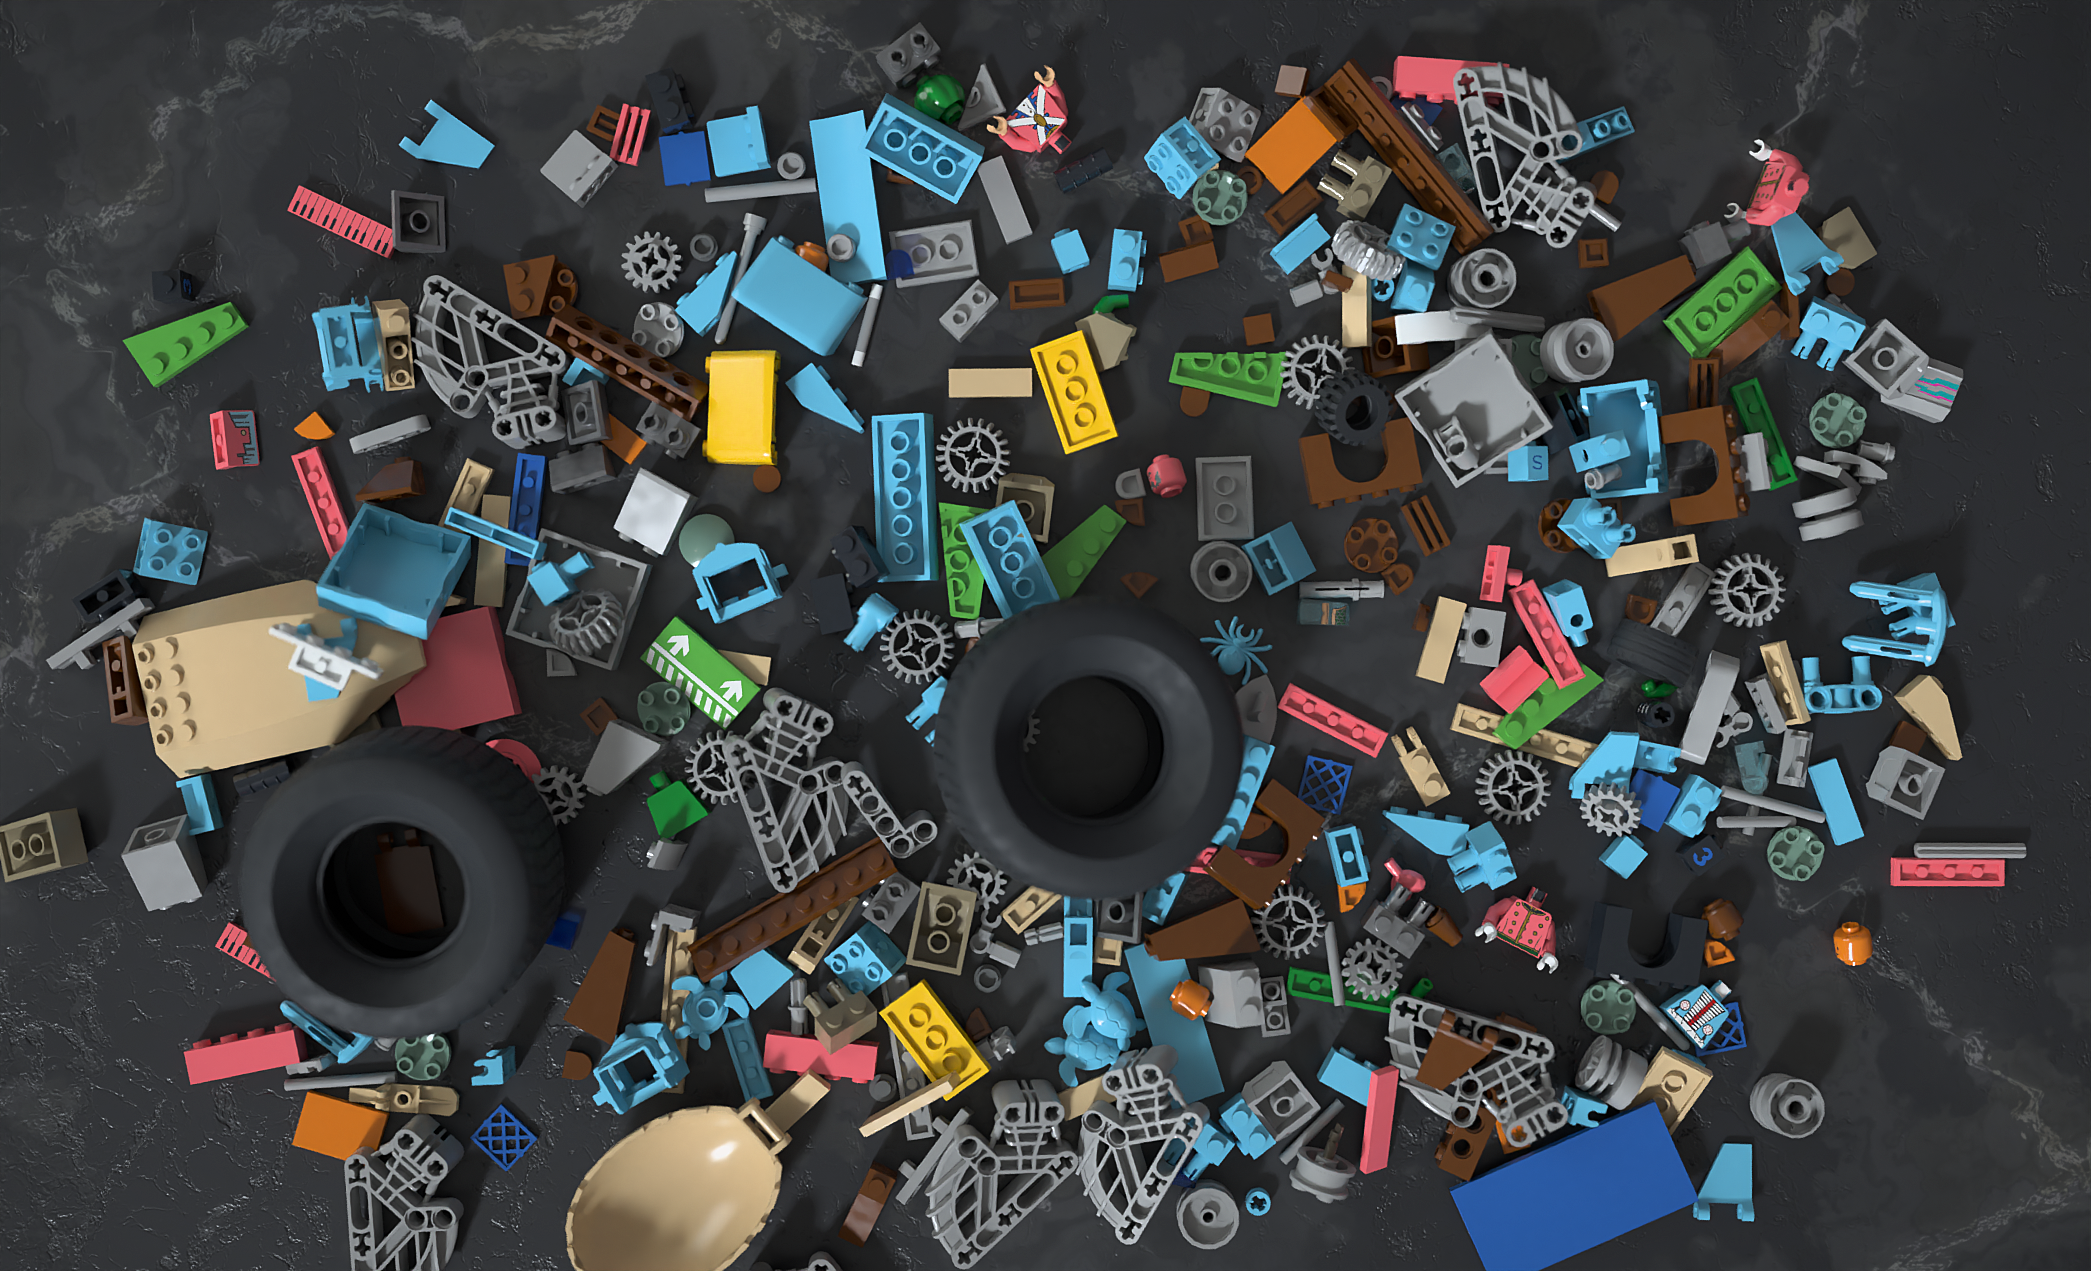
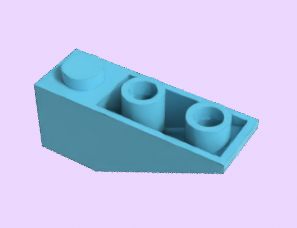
M1623 106L1577 123L1579 130L1584 136L1581 150L1573 156L1558 159L1556 162L1560 164L1635 132L1625 107ZM1568 134L1563 137V145L1568 149H1574L1578 146V140L1574 135Z
M734 251L730 255L725 253L716 262L718 267L711 274L705 273L697 281L696 285L698 287L691 294L689 292L685 293L677 302L678 307L675 311L702 337L721 319L739 258Z
M810 363L785 383L805 408L861 434L864 432V429L861 427L865 423L855 409L851 412L844 405L848 401L838 387L834 390L830 387L827 381L831 378L821 365L816 368Z
M1391 806L1390 811L1383 810L1382 812L1385 817L1436 854L1456 856L1466 850L1467 838L1465 833L1469 831V825L1462 822V817L1446 815L1444 820L1434 818L1435 813L1418 811V815L1407 814L1408 809L1393 806Z

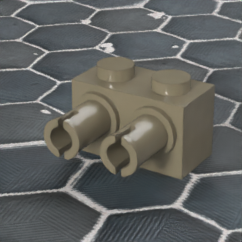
M1339 149L1331 165L1353 176L1351 178L1353 182L1351 185L1348 184L1346 186L1326 173L1317 189L1339 200V206L1336 209L1338 212L1354 221L1359 220L1362 222L1392 169L1370 156L1366 160L1359 161Z
M841 978L835 979L837 985L831 981L826 988L838 1003L834 1007L829 1008L818 992L812 993L814 999L809 994L803 1001V1004L807 1006L815 1017V1036L830 1055L874 1029L877 1023V1009L862 990L852 994Z

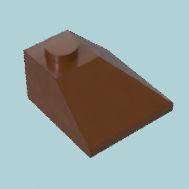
M1395 316L1371 322L1372 347L1362 348L1366 374L1375 379L1430 369L1427 342L1398 345Z
M411 457L394 459L395 464L385 465L355 495L356 501L377 504L427 495L421 462L411 460Z

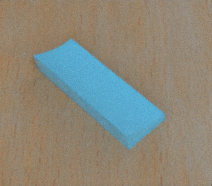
M860 110L845 115L809 121L826 245L833 235L840 233L851 237L856 244V253L848 262H837L828 255L831 277L847 285L850 281L855 284L888 280L871 157L858 151L867 131L864 111Z
M912 413L872 416L876 548L890 572L889 575L878 582L939 580L933 415Z
M1010 500L959 523L1004 619L1028 608L1060 600L1014 500ZM1020 533H1022L1023 536H1024V538H1023V537H1017V535H1019Z
M1144 941L1125 946L1124 951L1153 1046H1172L1178 1053V1062L1169 1074H1174L1177 1077L1176 1084L1184 1094L1183 1098L1186 1103L1190 1104L1224 1092L1202 1016L1199 1015L1197 1019L1191 1021L1171 1008L1172 1002L1169 998L1178 982L1191 979L1185 959L1157 961L1153 956H1148L1143 944ZM1173 1097V1101L1170 1103L1172 1110L1182 1107L1180 1102L1176 1101Z

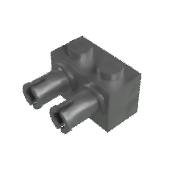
M919 22L876 55V59L893 84L899 89L902 85L904 87L911 85L918 78L917 74L923 69L930 70L940 61L941 50Z
M1745 218L1721 227L1720 222L1710 225L1709 221H1705L1685 231L1686 237L1679 240L1678 244L1683 255H1687L1688 260H1691L1695 268L1699 269L1731 254L1732 252L1728 244L1741 240L1743 236L1750 235L1751 230Z
M653 401L636 427L642 433L640 436L642 440L652 446H655L656 442L666 447L664 453L677 461L680 456L688 460L704 433L703 430Z
M897 868L898 872L879 882L878 884L881 885V888L876 895L870 892L862 904L866 908L862 915L888 934L922 887L920 883L899 868Z
M1397 882L1385 902H1379L1376 899L1373 901L1360 920V923L1364 929L1407 958H1410L1425 937L1421 926L1435 907L1420 897L1409 916L1403 918L1399 915L1398 911L1412 892Z

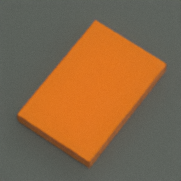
M1305 95L1244 155L1282 194L1337 142L1336 138L1302 102L1306 98Z
M309 1090L292 1145L342 1160H347L349 1156L363 1146L371 1147L377 1151L380 1148L390 1113Z

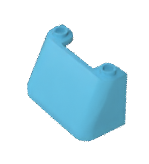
M782 235L779 238L772 237L731 294L732 297L822 356L834 354L868 297L862 294L864 289L851 281L848 285L838 282L796 254L792 248L794 243Z
M1640 380L1581 388V395L1577 397L1579 412H1583L1588 417L1590 439L1623 429L1631 456L1594 467L1599 469L1611 463L1618 464L1622 471V477L1617 481L1604 484L1599 490L1591 489L1585 483L1587 494H1591L1593 499H1605L1668 492L1669 477L1666 447L1661 442L1658 417L1662 416L1658 383L1652 380Z

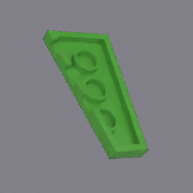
M228 302L127 338L123 342L151 384L158 388L248 328L249 325L235 304Z
M1227 352L1226 354L1175 353L1169 382L1277 407L1284 377H1280V373L1286 370V367L1280 366L1282 361H1288V357L1285 356L1286 352H1279V354H1266V352H1254V354H1238V352Z
M939 502L950 614L953 617L977 620L980 613L984 576L959 523L987 512L989 509Z
M1106 505L1102 506L1041 557L1060 599L1069 598L1074 594L1127 522Z
M1578 660L1586 677L1559 689L1547 665L1544 664L1542 668L1549 674V677L1513 713L1509 714L1507 712L1492 734L1515 750L1604 679Z

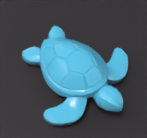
M727 971L710 979L709 983L706 984L695 975L680 976L672 982L671 986L674 990L691 991L683 1004L682 1017L684 1025L675 1030L674 1037L676 1039H685L688 1035L694 1039L699 1038L700 1047L708 1050L711 1046L709 1034L715 1032L723 1025L728 1015V1007L734 1009L742 1018H747L749 1006L745 998L737 992L724 993L722 990L727 983Z
M1115 972L1107 975L1102 980V991L1092 982L1083 981L1080 983L1081 994L1086 1000L1091 1002V1006L1079 1009L1072 1018V1032L1074 1036L1081 1038L1087 1024L1092 1021L1094 1028L1100 1034L1116 1038L1118 1048L1121 1051H1127L1131 1043L1129 1038L1134 1036L1136 1031H1141L1147 1027L1145 1020L1136 1018L1134 1009L1127 997L1116 991L1120 985L1129 981L1130 978L1126 973Z
M1082 1005L1071 1008L1063 1019V1027L1068 1035L1067 1039L1060 1037L1051 1038L1044 1044L1047 1051L1052 1054H1065L1066 1057L1059 1065V1073L1063 1081L1070 1087L1078 1086L1075 1067L1082 1070H1095L1109 1063L1113 1065L1120 1057L1117 1039L1100 1034L1093 1025L1086 1026L1081 1038L1074 1036L1072 1032V1018L1077 1010L1084 1008Z

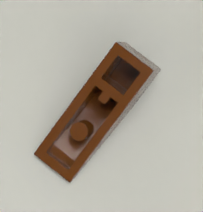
M1773 300L1764 303L1709 352L1710 354L1707 358L1720 357L1719 380L1791 321ZM1707 364V368H1708L1710 371H1711V364Z
M123 635L102 642L111 723L138 726L149 722L133 647L128 636Z
M872 1161L838 1233V1237L863 1248L894 1185L897 1171Z

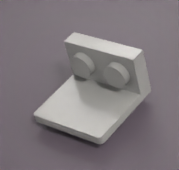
M1201 88L1189 122L1212 149L1235 162H1242L1261 112L1221 88Z
M574 130L540 171L583 208L618 168V165L580 132Z
M1793 660L1794 669L1799 684H1801L1802 670L1798 661ZM1768 672L1746 681V686L1766 731L1779 734L1788 730L1785 724L1787 716L1782 707L1778 706L1775 697L1776 692L1771 684ZM1811 695V703L1814 705V697Z
M669 903L666 907L660 909L659 913H655L651 926L655 933L652 940H648L644 956L648 957L647 965L653 966L661 958L668 929L683 933L686 932V929L691 930L699 923L701 912Z

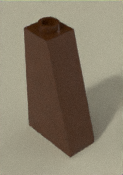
M1683 255L1595 289L1586 294L1596 321L1602 323L1609 331L1614 343L1695 282L1696 268L1694 263L1688 260L1687 255Z
M1237 896L1144 933L1146 941L1143 942L1148 956H1153L1157 961L1238 954L1261 950L1243 901Z
M614 927L609 931L563 1020L610 1045H613L620 1036L639 940L633 937L635 934L624 927H619V929Z

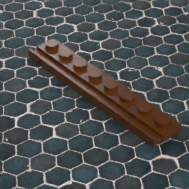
M1354 58L1350 59L1323 85L1359 125L1358 129L1425 211L1429 215L1455 226L1450 241L1463 257L1495 231Z
M880 837L874 838L820 869L817 873L815 872L801 880L792 891L787 893L781 892L688 945L687 949L690 951L700 979L704 983L898 872L888 849Z

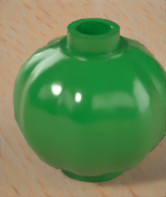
M937 74L933 77L925 75L916 84L918 91L914 100L915 109L947 125L955 122L963 113L964 89L961 83L954 77L944 74Z

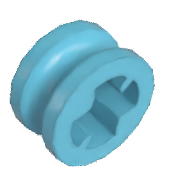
M1377 278L1372 279L1371 297L1377 301L1389 299L1394 291L1393 280H1384L1383 285L1387 283L1389 288L1386 289L1385 295H1379L1380 291L1376 293L1374 288L1377 287L1380 280Z
M1257 1187L1251 1189L1246 1195L1247 1210L1251 1214L1258 1216L1268 1212L1271 1205L1268 1192ZM1254 1196H1257L1259 1199L1265 1198L1266 1201L1263 1200L1262 1207L1259 1208L1257 1204L1253 1206L1250 1204V1202L1253 1203Z

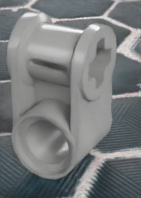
M1456 414L1452 416L1450 422L1440 429L1435 428L1432 430L1433 435L1443 448L1445 454L1460 469L1467 470L1477 464L1479 452L1471 440L1466 426Z

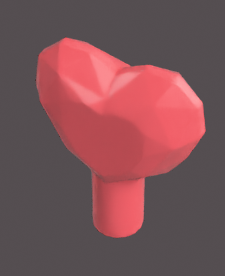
M1393 857L1384 862L1386 868L1393 875L1391 892L1396 883L1399 882L1403 887L1408 888L1412 892L1406 899L1408 901L1413 893L1420 892L1425 888L1426 881L1421 874L1412 870H1402Z

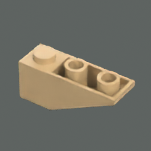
M400 299L372 302L374 330L386 391L415 388L408 306Z
M1690 534L1621 546L1617 548L1612 558H1606L1605 562L1608 577L1699 562L1695 536Z

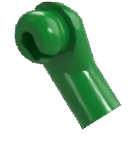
M1128 294L1104 296L1093 308L1092 315L1099 312L1104 314L1110 313L1113 309L1129 308Z
M1648 679L1641 685V689L1645 692L1644 695L1650 699L1669 697L1679 688L1666 683L1656 685L1653 679Z
M1422 978L1411 990L1410 995L1423 999L1433 988L1432 982L1427 978ZM1416 1004V1010L1407 1005L1406 1010L1414 1012L1415 1019H1417V1010L1420 1004Z

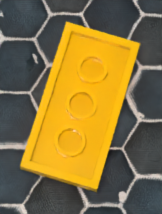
M1083 330L1030 349L1066 454L1119 436Z
M925 979L879 1012L932 1083L955 1070L957 1071L961 1079L953 1091L943 1096L946 1101L990 1071L991 1066Z

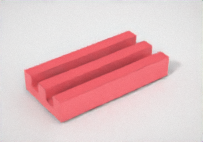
M623 103L609 156L612 160L638 166L652 114L650 110H643L635 106L631 107ZM629 113H632L622 154L618 155ZM640 115L643 118L632 158H628L637 120Z

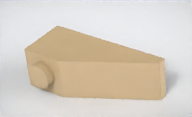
M1918 675L1894 697L1920 728L1928 732L1927 736L1947 759L1958 761L1962 758V753L1948 697L1942 691L1943 685L1934 676Z
M853 897L813 920L787 960L810 975L859 899Z

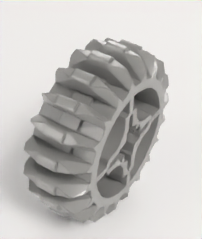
M1359 220L1343 222L1341 227L1337 229L1331 245L1333 252L1338 255L1339 260L1345 262V266H1350L1354 271L1360 272L1363 276L1367 275L1371 279L1377 278L1380 281L1395 278L1402 270L1406 260L1405 256L1387 248L1391 235L1377 228L1376 225L1372 226L1367 222L1362 223Z
M1313 335L1312 344L1309 343L1306 337H1303L1301 339L1303 348L1295 342L1292 348L1296 354L1286 351L1285 356L1291 361H1282L1280 366L1288 369V371L1281 372L1280 377L1289 379V381L1282 384V388L1286 389L1291 386L1293 390L1287 396L1292 398L1295 394L1299 395L1300 397L1296 400L1297 405H1300L1304 399L1307 400L1306 409H1311L1315 399L1320 398V395L1316 394L1321 382L1326 381L1328 378L1330 380L1334 379L1333 374L1336 371L1329 369L1327 366L1326 354H1329L1335 360L1341 374L1346 369L1355 370V367H1346V364L1353 361L1352 356L1345 359L1342 356L1348 349L1343 347L1340 351L1336 350L1335 348L1339 345L1338 340H1335L1331 346L1328 345L1329 336L1326 335L1323 337L1322 343H1319L1318 335ZM1309 351H1318L1314 363H1297L1301 355ZM1320 363V372L1324 373L1325 376L1321 375L1315 382V373L1311 372L1310 369L1314 370ZM1295 372H1299L1300 375L1308 379V392L1299 385Z
M968 418L969 427L965 428L962 421L959 420L957 425L960 430L956 432L952 426H949L947 429L952 436L949 438L942 434L940 437L947 444L946 446L937 445V450L943 451L944 455L936 456V461H945V464L941 465L938 469L940 472L949 470V473L944 477L945 481H949L953 477L956 478L952 485L955 489L962 482L964 483L963 492L967 493L969 485H973L974 493H979L978 484L983 483L984 489L988 491L990 487L987 481L991 479L995 485H998L999 481L995 477L996 473L1001 476L1006 475V472L1000 469V466H1010V461L1003 460L1002 456L1011 455V451L1001 449V447L1008 444V440L998 441L1003 432L998 430L992 434L993 423H989L987 428L984 429V420L981 418L978 421V426H973V419ZM974 433L969 446L965 448L953 447L960 437ZM982 435L992 441L996 448L997 457L981 450ZM977 442V453H981V456L984 458L975 459L970 469L969 457L966 458L965 454L959 452H972ZM950 455L965 460L966 471L964 476L955 471L951 464ZM979 464L994 465L986 475L973 478L975 469Z
M1743 553L1741 558L1738 555L1731 556V562L1728 560L1722 561L1724 570L1721 568L1714 570L1719 578H1711L1710 580L1711 584L1716 585V589L1708 591L1709 594H1716V599H1712L1710 603L1711 605H1720L1716 610L1717 615L1726 612L1724 616L1725 622L1733 620V624L1736 627H1740L1743 623L1745 628H1751L1753 622L1756 626L1763 625V619L1766 621L1773 619L1771 612L1778 613L1780 611L1776 602L1783 603L1785 601L1783 597L1779 596V592L1786 591V587H1779L1778 582L1783 581L1784 577H1775L1774 574L1778 572L1779 568L1777 566L1769 568L1770 559L1761 561V555L1754 554L1751 558L1749 553ZM1741 569V574L1738 575V582L1734 586L1728 587L1731 577ZM1752 569L1762 576L1766 586L1757 583L1755 574H1752ZM1743 587L1758 589V591L1751 592V594L1736 592L1737 589H1743ZM1762 594H1766L1762 605L1753 611L1757 598ZM1728 595L1735 596L1738 599L1742 612L1732 605Z
M592 587L588 592L581 590L580 594L576 596L572 594L571 599L563 601V606L556 608L557 613L551 616L552 622L548 625L551 638L564 653L568 652L571 656L576 653L582 656L585 652L592 654L594 649H601L603 644L610 643V638L617 636V630L623 627L622 621L625 617L621 608L622 605L610 591H605L603 588L595 590Z
M915 609L913 613L914 618L911 619L909 613L905 611L903 612L905 621L901 622L900 618L895 616L893 620L898 626L894 628L888 624L886 627L888 631L892 632L891 636L884 634L881 636V639L889 641V645L880 646L882 651L889 650V655L883 656L882 660L888 661L891 659L893 661L887 669L891 671L897 667L899 671L895 675L896 678L899 679L903 672L906 673V683H910L912 675L916 676L917 684L922 683V675H925L928 682H932L930 673L934 671L936 676L940 677L942 673L938 667L940 665L945 669L950 667L948 663L943 661L944 658H954L952 653H946L947 648H955V643L947 644L946 642L947 638L953 637V633L949 632L944 635L942 630L948 627L946 622L940 627L936 625L940 620V616L936 615L932 621L928 620L930 611L926 610L923 618H919L920 612L918 609ZM914 624H925L931 627L937 635L928 639L919 636ZM906 627L909 642L905 647L895 650L897 636ZM912 633H914L915 639H919V642L923 641L926 643L931 641L930 644L925 645L921 649L923 661L921 656L916 654V651L914 653L912 651L904 652V650L914 645ZM940 643L939 657L929 667L926 655L927 650L931 646ZM906 655L914 656L920 664L921 670L906 667L898 658Z
M718 730L717 739H715L712 732L706 733L708 742L701 737L697 739V743L701 747L700 749L696 746L690 747V751L696 756H687L685 759L687 762L693 763V766L685 768V772H693L694 776L687 779V782L692 783L696 781L698 783L692 789L694 793L698 792L701 788L704 790L701 799L705 800L711 794L712 804L717 803L719 796H721L722 805L728 804L729 795L735 803L739 801V797L729 768L725 770V775L722 774V771L710 772L720 765L719 760H723V763L726 762L723 751L718 746L719 744L723 745L726 739L724 738L723 730ZM729 731L726 738L733 736L734 731ZM736 744L734 748L739 753L741 747ZM710 748L712 752V765L708 769L701 771L702 758ZM738 756L739 762L744 761L741 756ZM750 769L744 770L740 781L745 797L748 795V792L744 786L751 789L755 787L754 782L749 780L750 778L755 779L754 773ZM712 776L718 777L722 784H725L727 790L714 788L705 779Z
M1505 750V759L1500 753H1495L1496 763L1491 759H1487L1485 762L1490 767L1489 770L1485 768L1479 769L1480 773L1485 774L1484 779L1476 778L1475 780L1476 783L1483 784V788L1476 789L1475 793L1485 795L1478 800L1480 805L1488 804L1484 812L1490 814L1495 811L1493 819L1499 821L1503 816L1505 824H1510L1513 816V820L1517 825L1521 824V815L1528 822L1532 820L1531 811L1535 815H1540L1541 812L1537 805L1546 807L1547 802L1541 800L1542 796L1551 795L1550 791L1544 790V786L1551 785V781L1542 780V777L1546 776L1548 771L1546 769L1537 771L1541 767L1542 762L1536 760L1532 763L1533 755L1529 753L1523 758V751L1521 750L1515 752L1514 758L1511 750ZM1515 764L1525 767L1533 780H1521L1518 771H1515ZM1506 767L1504 779L1500 783L1492 785L1497 773ZM1512 781L1514 783L1523 785L1518 786V788H1515L1513 795L1512 791L1503 789L1508 788V786H1511ZM1533 789L1529 801L1520 807L1523 794ZM1493 794H1505L1508 798V803H1511V809L1502 808L1496 802Z
M1287 884L1286 893H1283L1282 887L1278 885L1276 888L1278 894L1267 908L1263 906L1262 909H1252L1260 915L1259 917H1251L1250 921L1251 923L1259 924L1253 930L1255 934L1262 933L1257 940L1259 944L1266 942L1263 947L1265 952H1269L1274 947V957L1278 958L1282 950L1284 959L1289 960L1290 951H1293L1295 958L1298 959L1300 958V949L1309 954L1310 949L1307 947L1309 943L1315 947L1319 945L1313 938L1315 935L1318 937L1324 936V933L1317 930V927L1326 926V922L1317 920V918L1324 916L1325 912L1324 910H1315L1321 903L1318 899L1310 902L1313 897L1310 891L1302 897L1303 887L1299 886L1296 892L1293 893V886ZM1281 901H1285L1281 913L1267 917L1273 906ZM1293 901H1298L1306 906L1310 919L1295 915ZM1290 913V917L1297 922H1294L1287 931L1286 926L1280 922H1282L1283 918L1286 920L1285 917L1289 916ZM1266 925H1272L1282 930L1283 943L1277 942L1269 936ZM1309 927L1306 934L1300 940L1291 943L1294 933L1298 929Z

